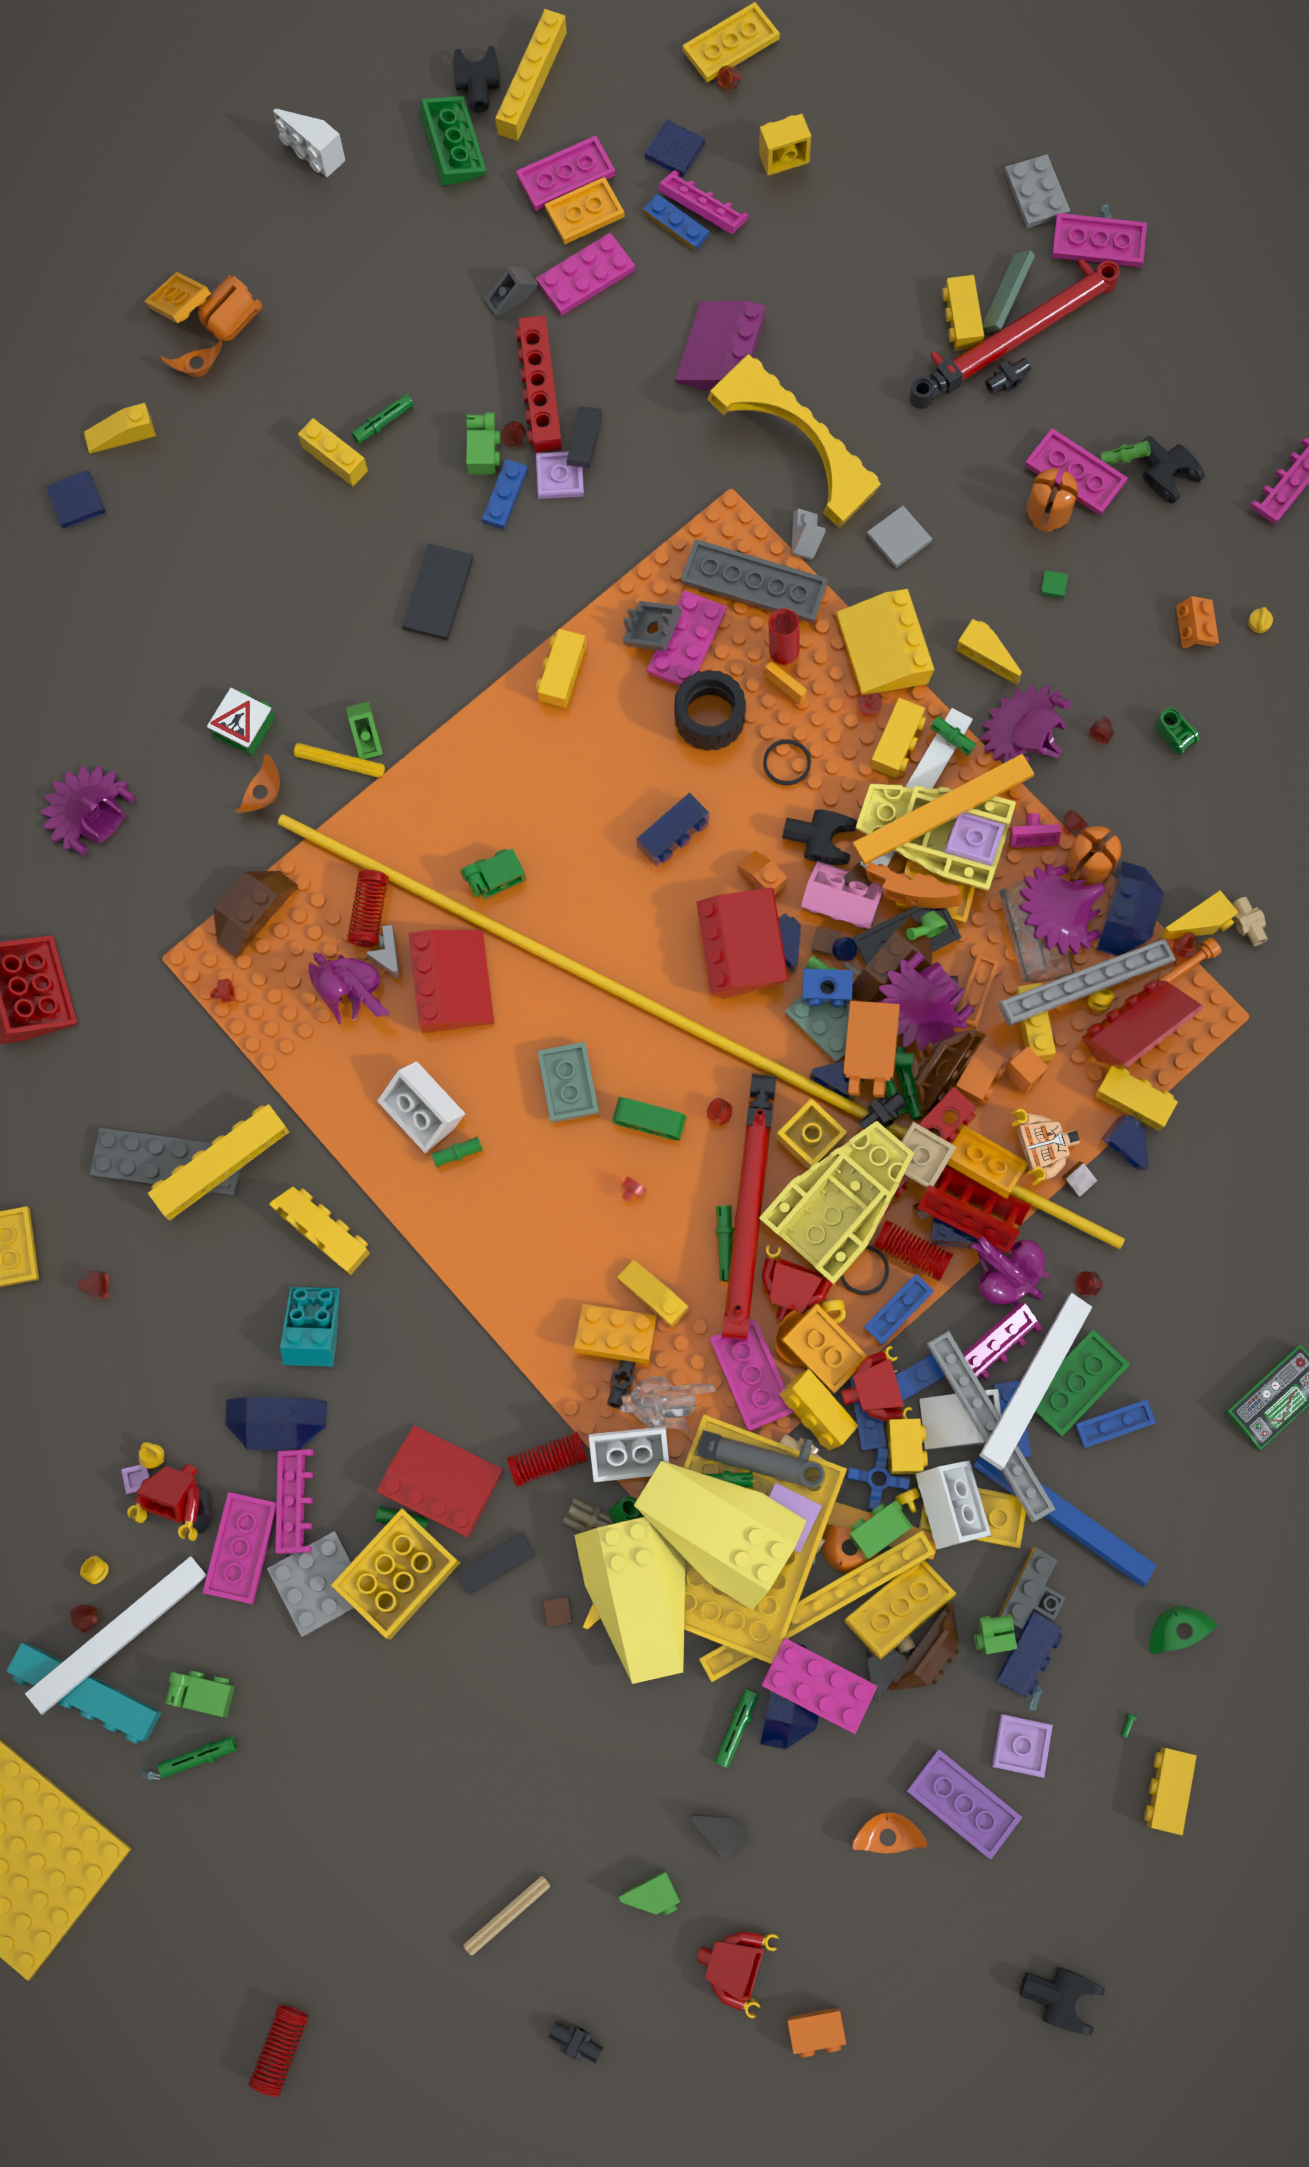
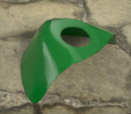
M1186 1606L1172 1607L1164 1611L1153 1626L1149 1641L1150 1653L1157 1654L1189 1647L1207 1636L1217 1627V1624L1210 1616L1197 1609ZM1187 1623L1192 1627L1193 1633L1189 1639L1183 1640L1177 1636L1176 1628L1179 1624Z

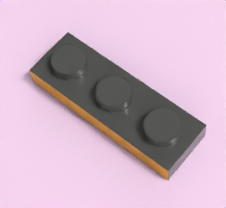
M1033 1547L998 1616L1011 1614L1013 1624L1023 1629L1058 1560Z

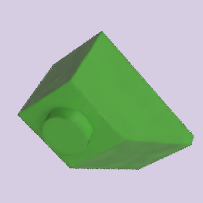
M370 702L346 707L359 758L367 759L383 755Z
M667 1871L619 1895L620 1902L656 1915L662 1912L664 1916L677 1910L676 1904L680 1902V1898Z

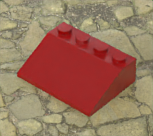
M774 888L722 894L696 901L710 994L726 999L789 981Z
M426 930L408 933L418 1020L422 1033L494 1024L483 930Z
M53 935L0 942V1045L25 1041L77 1025Z
M1155 979L1145 984L1144 990L1139 994L1128 997L1125 1000L1126 1004L1107 1013L1106 1019L1101 1023H1095L1087 1029L1088 1033L1081 1038L1096 1061L1127 1068L1204 1009L1203 1006L1169 982Z
M414 1425L388 1467L376 1492L470 1539L504 1469Z

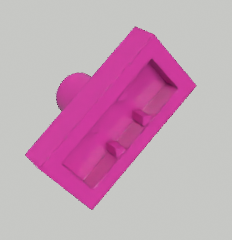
M1031 813L1025 817L1026 826H1014L1011 829V848L1059 845L1061 835L1060 824L1041 825L1040 815L1037 813Z

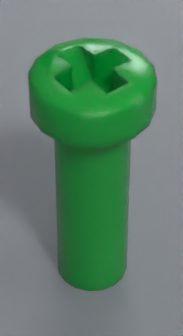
M1129 1713L1126 1716L1128 1719L1121 1735L1125 1738H1128L1133 1722L1137 1720L1136 1716Z

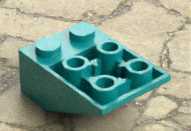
M290 1287L280 1344L283 1365L333 1367L337 1343L340 1288Z

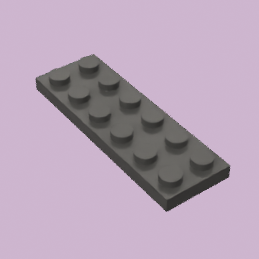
M695 539L681 577V584L773 612L781 608L791 609L798 615L799 620L814 624L828 584V578Z
M99 1128L90 1176L154 1185L160 1180L165 1181L172 1175L171 1173L175 1168L188 1164L192 1161L194 1154L201 1150H207L212 1146V1143ZM241 1168L208 1193L236 1197Z

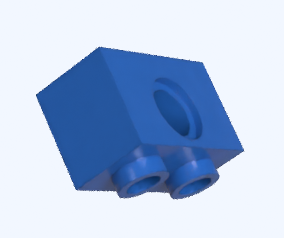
M803 969L802 1002H807L808 1006H821V1003H831L832 1007H846V1004H850L852 1000L853 971ZM825 983L831 984L834 991L830 994H824L820 986Z

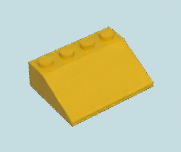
M908 589L885 592L836 612L861 695L929 683L934 667Z
M401 1509L331 1586L386 1639L391 1640L461 1562L404 1509Z

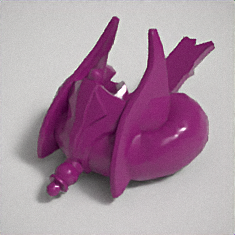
M315 952L313 954L314 960L320 966L317 967L309 963L311 982L319 996L332 1011L339 1025L342 1024L338 1004L343 1001L340 997L343 994L348 996L352 1004V1020H355L358 1015L361 1001L376 1017L382 1016V1014L389 1015L390 1012L380 1003V1000L372 995V992L377 989L380 983L379 973L372 965L362 960L345 958L341 954H339L337 960L333 961L326 960L321 953Z
M984 1236L978 1239L979 1244H971L970 1247L977 1250L985 1271L978 1281V1290L986 1301L996 1305L1013 1303L1016 1307L1018 1305L1017 1300L1027 1293L1035 1299L1041 1300L1043 1298L1042 1292L1035 1285L1042 1276L1050 1278L1051 1275L1045 1271V1256L1038 1243L1028 1239H1021L1015 1242L1011 1248V1259H1008L1001 1251H997ZM987 1262L997 1271H993Z

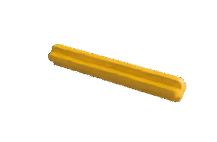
M297 743L294 748V755L299 758L378 778L383 776L385 772V766L380 763Z

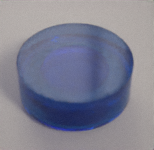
M842 937L834 941L832 952L838 961H850L856 956L857 946L852 938Z

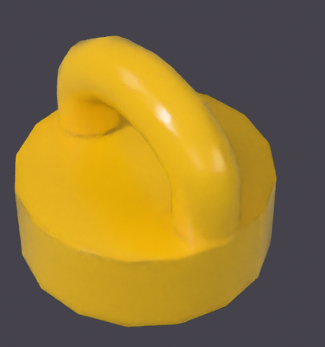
M1266 607L1254 610L1248 619L1250 629L1256 633L1267 632L1273 623L1272 614Z
M1108 988L1090 994L1088 1005L1096 1011L1108 1010L1113 1003L1115 994Z
M841 1299L827 1301L819 1305L827 1314L840 1313L838 1317L832 1318L836 1324L842 1322L846 1317L844 1301Z
M149 1442L142 1443L139 1451V1463L148 1469L157 1468L164 1462L163 1448Z
M915 1487L895 1496V1500L900 1505L907 1503L912 1513L917 1512L914 1500L921 1497L918 1488Z
M95 1555L83 1563L80 1575L87 1582L98 1584L107 1576L109 1567L104 1560Z

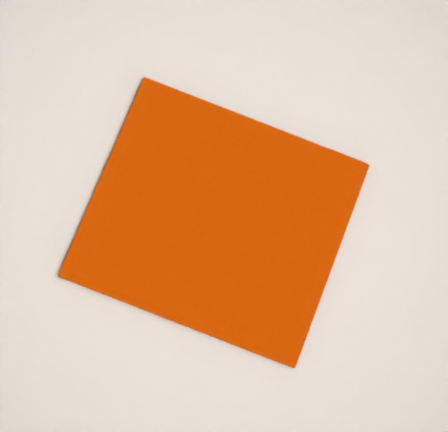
M729 489L560 628L586 636L587 645L566 708L539 701L538 692H535L538 678L542 679L544 671H542L544 659L549 657L551 650H549L551 638L557 635V630L385 772L383 776H380L317 828L316 831L868 1108L870 1103L879 1099V1097H874L873 1095L874 1080L862 1079L860 1096L850 1095L848 1093L850 1078H846V1075L843 1074L845 1056L835 1064L785 1014V1010L802 995L803 969H805V965L813 955L830 968L833 966L836 970H852V983H854L866 967V964L852 938L869 930V928H860L853 925V923L835 920L829 915L808 911L807 908L801 907L807 883L817 862L804 857L805 843L782 839L787 817L812 823L814 811L817 809L837 812L851 817L858 822L870 784L902 785L906 787L937 734L930 729L932 723L938 716L945 720L950 709L926 685L861 695L836 617V612L849 606L828 585L814 624L799 620V656L793 663L781 665L774 662L769 653L768 622L773 611L681 584V577L695 539L817 575L800 557L791 554V547L735 490ZM685 590L727 607L725 616L699 671H721L724 674H728L740 684L741 689L744 691V698L746 699L745 724H743L741 734L729 746L709 751L697 749L684 741V738L678 733V728L675 725L674 702L679 686L647 674V668L656 650L630 647L623 643V638L627 631L623 620L624 618H630L627 610H636L639 601L677 606ZM655 622L649 626L648 632H657L658 623ZM770 662L775 663L807 689L806 700L801 705L765 677V667ZM716 695L698 697L688 706L687 710L688 715L693 721L704 726L720 725L732 715L731 705L725 699ZM901 698L924 707V717L927 720L923 730H917L915 737L918 738L913 752L909 750L906 758L909 761L905 771H900L897 778L874 770L870 766L898 699ZM967 729L965 736L977 743V746L969 756L956 748L933 789L945 787L954 790L1003 763L1000 760L994 761L992 758L993 753H986L984 751L985 745ZM779 740H795L804 745L810 754V771L797 784H777L765 773L763 766L765 752L773 743ZM781 744L769 753L767 767L770 773L777 779L792 781L802 776L805 772L807 757L799 747L792 744ZM1021 783L997 796L1015 801L1016 805L990 889L986 891L975 887L966 925L955 923L962 938L933 952L932 962L933 964L936 962L940 963L949 976H958V985L965 989L977 953L1000 961L975 1030L986 1034L980 1045L1005 1057L1002 1065L1006 1068L999 1080L994 1078L991 1084L994 1090L988 1101L983 1099L981 1104L978 1105L969 1100L976 1106V1110L973 1112L976 1117L966 1127L1024 1160L1025 1156L1017 1134V1130L1022 1124L1012 1126V1122L1016 1121L1017 1117L1013 1114L1011 1115L1010 1112L1023 1109L1026 1113L1051 1118L1053 1122H1060L1063 1133L1076 1130L1080 1143L1068 1147L1070 1155L1066 1159L1065 1166L1055 1177L1033 1185L1032 1182L1036 1180V1177L1027 1174L1029 1172L1027 1166L1017 1182L1018 1185L1049 1200L1066 1184L1062 1179L1063 1175L1079 1161L1087 1166L1137 1120L1095 1097L1111 1066L1117 1067V1065L1096 1061L1081 1037L1088 1033L1087 1029L1090 1026L1105 1020L1107 1013L1111 1010L1122 1007L1128 997L1143 991L1145 984L1152 980L1160 979L1191 957V955L1176 939H1168L1166 941L1176 960L1168 965L1108 987L1115 994L1113 1003L1108 1010L1096 1011L1090 1008L1088 1005L1089 995L1049 1010L1048 1016L1056 1054L1053 1060L1044 1062L1049 1068L1042 1080L1024 1095L1004 1075L1009 1057L1018 1049L1023 1051L1025 1047L1020 1022L1010 1026L1007 1025L997 1005L1000 1001L1013 997L1018 986L1037 983L1044 985L1161 940L1159 936L1165 929L1111 874L1109 879L1102 884L1106 892L1095 900L1090 909V912L1100 909V913L1087 924L1086 932L1097 929L1101 934L1099 939L1090 942V948L1085 949L1080 945L1079 954L1074 955L1068 948L1067 953L1061 955L1056 945L1049 950L1046 949L1045 937L1034 939L1035 926H1026L1024 924V921L1030 914L1019 909L1021 904L1027 902L1019 894L1021 889L1028 888L1024 878L1027 876L1035 878L1033 870L1036 867L1045 872V867L1048 864H1051L1053 868L1067 865V855L1075 837ZM1037 813L1040 815L1041 825L1060 824L1061 835L1059 845L1011 848V829L1014 826H1026L1025 817L1028 814ZM859 830L835 834L831 838L832 843L837 848H840L841 851L850 854V861L845 865H827L850 871L858 863H861L862 860L853 847V842L866 836V834ZM306 838L267 870L282 872L295 882L298 887L237 958L218 945L214 914L163 956L164 963L572 1430L574 1432L578 1431L580 1439L589 1449V1434L665 1426L669 1463L684 1467L703 1414L748 1431L709 1340L710 1337L723 1331L728 1281H719L718 1236L715 1234V1229L717 1228L716 1206H732V1228H735L749 1102L754 1101V1098L750 1097L752 1073L773 1074L388 881L387 889L385 890L387 893L383 902L384 906H382L384 909L382 910L383 914H381V926H379L380 930L378 932L383 934L382 926L392 925L395 931L400 978H394L369 960L366 954L369 951L383 950L381 949L379 938L378 945L375 947H361L347 941L350 917L353 912L352 905L355 900V889L357 888L358 872L366 869ZM513 848L525 872L526 881L485 900L481 896L474 897L468 882L464 881L460 873L462 868L481 859L488 860L494 857L495 853L500 850H510ZM757 851L772 860L787 877V886L775 896L789 981L722 999L710 994L696 901L716 895L757 890L737 867L751 853ZM896 852L887 867L894 873H904L907 860L910 859ZM1068 873L1060 876L1066 881H1074ZM882 893L870 929L907 910L895 907L896 902L885 898L884 893ZM817 927L841 931L835 957L811 952ZM426 930H483L494 1024L422 1033L418 1020L408 933ZM315 952L321 953L326 960L331 961L337 960L339 954H341L345 958L362 960L372 965L378 971L380 978L379 986L372 992V995L380 1000V1003L390 1012L389 1015L382 1014V1016L376 1017L361 1001L358 1015L355 1020H352V1004L348 996L343 994L340 996L343 1001L338 1004L342 1024L339 1025L332 1011L319 996L311 982L309 963L317 967L320 966L314 960L313 954ZM1199 963L1170 984L1199 1002L1204 1009L1129 1067H1123L1130 1072L1129 1075L1136 1079L1142 1078L1152 1084L1151 1087L1158 1091L1164 1090L1169 1092L1249 1019V1014ZM826 984L832 991H834V988ZM852 995L851 1001H860ZM960 1000L954 1007L955 1011H957ZM968 1026L964 1029L953 1027L954 1033L974 1029ZM903 1034L897 1037V1047H904L902 1045ZM913 1041L909 1046L905 1047V1052L914 1053L911 1070L915 1080L919 1066L927 1060L930 1054L924 1049V1057L920 1059ZM585 1042L599 1114L551 1123L537 1051ZM416 1061L465 1112V1115L455 1129L426 1154L377 1102L398 1070ZM895 1069L893 1080L902 1096V1087ZM779 1077L776 1078L774 1100H769V1103L773 1104V1114L761 1215L794 1178L808 1170L776 1140L777 1132L811 1098L847 1131L846 1139L837 1148L842 1147L851 1138L864 1130L858 1122L861 1120L860 1118ZM618 1098H629L685 1114L687 1118L680 1141L663 1138L613 1123L612 1118ZM900 1110L901 1117L895 1123L909 1129L913 1122L919 1124L924 1118L913 1121L911 1120L910 1112L903 1116ZM947 1112L943 1115L942 1119L946 1124H953L956 1122L957 1116L953 1112ZM962 1124L956 1131L960 1133L965 1125ZM930 1130V1132L940 1137L938 1131ZM478 1136L483 1151L463 1157V1160L460 1162L455 1160L436 1168L431 1153L451 1147L452 1143L456 1142L459 1144ZM912 1179L907 1182L906 1186L908 1189L900 1198L894 1196L889 1203L891 1207L883 1215L868 1245L873 1247L886 1220L893 1222L891 1231L897 1224L896 1231L901 1226L900 1233L905 1228L904 1235L909 1230V1235L913 1232V1237L917 1234V1239L921 1237V1241L925 1239V1243L929 1241V1245L933 1243V1247L937 1245L936 1251L941 1247L940 1253L943 1249H945V1253L947 1251L953 1253V1257L939 1282L938 1280H933V1272L928 1277L929 1270L924 1274L925 1268L920 1272L921 1266L916 1270L917 1264L912 1268L913 1262L908 1266L909 1260L904 1264V1259L900 1262V1257L896 1260V1255L894 1258L891 1257L892 1253L888 1256L887 1251L884 1256L889 1265V1275L886 1283L879 1291L869 1295H859L848 1290L839 1278L832 1285L826 1298L818 1304L840 1299L844 1301L846 1317L837 1325L867 1356L884 1349L980 1262L977 1250L970 1247L971 1244H979L977 1238L933 1216L920 1220L915 1215L913 1205L921 1202L927 1188ZM946 1189V1191H945V1193H947V1194H949V1195H951V1196H953V1197H955V1198H957V1199H959V1197H960L959 1195H957V1194H955V1193H953V1192H951V1191H949V1190H947V1189ZM971 1201L968 1202L969 1205L979 1210L983 1208ZM1031 1205L1023 1222L1037 1211L1038 1208ZM991 1212V1214H990L991 1216H993V1217H995V1218H997V1219H999V1220H1001V1221H1003V1222H1004V1220H1005V1218H1003V1217H1001V1216H999V1215H997V1214H995V1213H993V1212ZM760 1220L749 1321L756 1319L783 1384L786 1387L797 1374L808 1370V1368L785 1361L776 1351L775 1336L782 1321L775 1317L779 1305L769 1301L770 1295L765 1292L762 1280L764 1262L767 1259L766 1247L770 1245V1254H776L778 1247H780V1258L817 1272L819 1271L781 1236ZM1014 1223L1013 1227L1018 1228L1019 1225ZM864 1249L843 1273L846 1282L854 1289L860 1291L872 1290L883 1281L885 1265L877 1253ZM635 1260L688 1306V1312L672 1329L657 1316L649 1364L636 1362L632 1375L634 1377L632 1391L630 1394H626L622 1409H616L608 1406L607 1401L611 1391V1375L613 1371L618 1370L620 1360L574 1353V1345L582 1304L656 1315L617 1279L618 1275ZM917 1274L934 1292L880 1345L863 1327ZM805 1309L804 1312L800 1314L803 1316L809 1309ZM838 1312L828 1315L831 1318H836L840 1315V1313ZM621 1380L620 1383H618V1384H619V1385H623V1383L626 1382V1381H625V1380ZM793 1413L750 1432L779 1443L786 1433L789 1434L802 1421L796 1413ZM651 1476L620 1479L617 1481L630 1496L638 1499Z

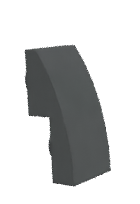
M1016 1571L1005 1592L1006 1595L1012 1589L1020 1573L1019 1571ZM1044 1586L1033 1610L1054 1621L1066 1598Z

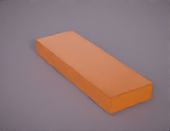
M979 953L976 955L965 986L966 991L956 1011L958 1014L967 1004H970L975 1011L964 1022L968 1027L974 1029L978 1026L1000 963L999 960Z

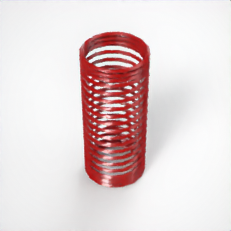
M777 609L771 614L768 622L770 657L774 662L781 665L793 663L799 656L800 621L798 615L791 609Z
M366 869L358 872L357 888L355 889V900L352 905L353 912L350 917L347 941L361 947H375L378 945V934H380L378 931L380 930L381 914H383L382 910L384 909L382 906H384L383 902L387 893L385 890L387 889L389 877L383 872Z
M886 1220L873 1244V1248L880 1250V1252L884 1249V1254L888 1251V1256L892 1253V1258L896 1255V1260L900 1257V1262L904 1259V1264L909 1260L908 1266L913 1262L912 1268L917 1264L916 1270L921 1266L920 1272L925 1268L924 1274L929 1270L928 1277L933 1272L932 1279L939 1282L953 1257V1253L949 1251L945 1253V1249L940 1253L941 1247L936 1251L937 1245L933 1247V1243L929 1245V1241L925 1243V1239L922 1241L921 1237L917 1239V1234L913 1237V1232L909 1235V1230L904 1235L905 1228L900 1233L901 1226L896 1231L897 1224L891 1231L893 1222Z
M578 1431L570 1434L571 1440L566 1435L567 1442L564 1436H562L564 1447L560 1438H558L560 1449L555 1439L553 1440L555 1449L552 1442L549 1441L551 1451L545 1442L548 1456L543 1444L540 1445L542 1453L539 1446H536L539 1458L535 1448L532 1447L535 1460L530 1449H528L530 1460L524 1450L527 1465L522 1453L519 1452L523 1467L517 1454H515V1457L514 1455L507 1457V1463L516 1487L525 1485V1481L527 1483L530 1480L533 1482L534 1478L538 1480V1476L542 1479V1474L544 1477L547 1474L551 1475V1472L555 1474V1470L559 1472V1467L562 1471L564 1467L568 1469V1465L572 1468V1463L574 1466L577 1465L576 1461L578 1464L588 1462Z
M282 2004L276 2008L274 2014L276 2018L272 2019L275 2023H271L272 2027L269 2028L270 2032L267 2033L269 2037L265 2038L267 2042H263V2051L260 2052L261 2056L258 2057L260 2061H256L257 2065L254 2066L256 2070L253 2071L254 2075H251L248 2083L249 2087L253 2090L272 2097L280 2096L282 2087H284L283 2083L286 2081L285 2078L289 2072L288 2068L291 2067L292 2059L295 2057V2049H298L299 2040L302 2039L301 2035L309 2019V2015L305 2012Z

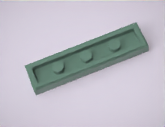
M1031 250L1014 254L982 323L984 333L1002 329L1035 257Z

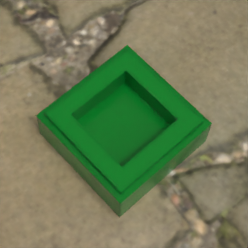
M1045 570L1040 595L1064 599L1068 574Z

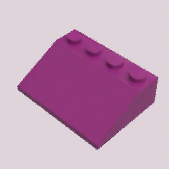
M745 300L700 301L675 382L711 391L748 354L754 358L765 323L766 306Z

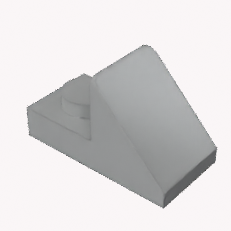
M799 508L793 512L792 555L808 560L814 558L826 531L825 528L817 526L818 514Z
M392 925L382 926L383 934L379 935V940L383 950L369 951L366 954L369 960L394 978H400L395 931Z

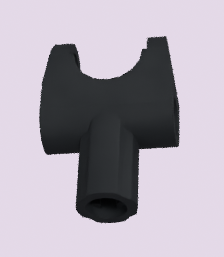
M487 46L488 51H486L485 57L478 62L466 60L461 49H455L454 51L456 90L468 89L469 108L474 112H484L488 109L487 87L500 86L498 62L494 46Z
M1151 435L1141 441H1148L1150 446V456L1142 457L1151 466L1143 473V479L1156 494L1167 502L1175 503L1180 499V494L1175 487L1173 478L1183 476L1199 483L1205 477L1200 463L1183 445L1177 444L1167 452Z
M817 809L814 811L812 823L787 817L782 839L805 843L804 857L811 861L845 865L850 861V854L837 848L832 843L831 838L840 832L856 831L857 821L837 812Z
M1058 1967L1054 1982L1026 1972L1019 1995L1046 2005L1042 2021L1070 2032L1092 2035L1094 2027L1083 2023L1076 2016L1075 2003L1082 1995H1093L1095 1993L1103 1996L1105 1988L1080 1974Z

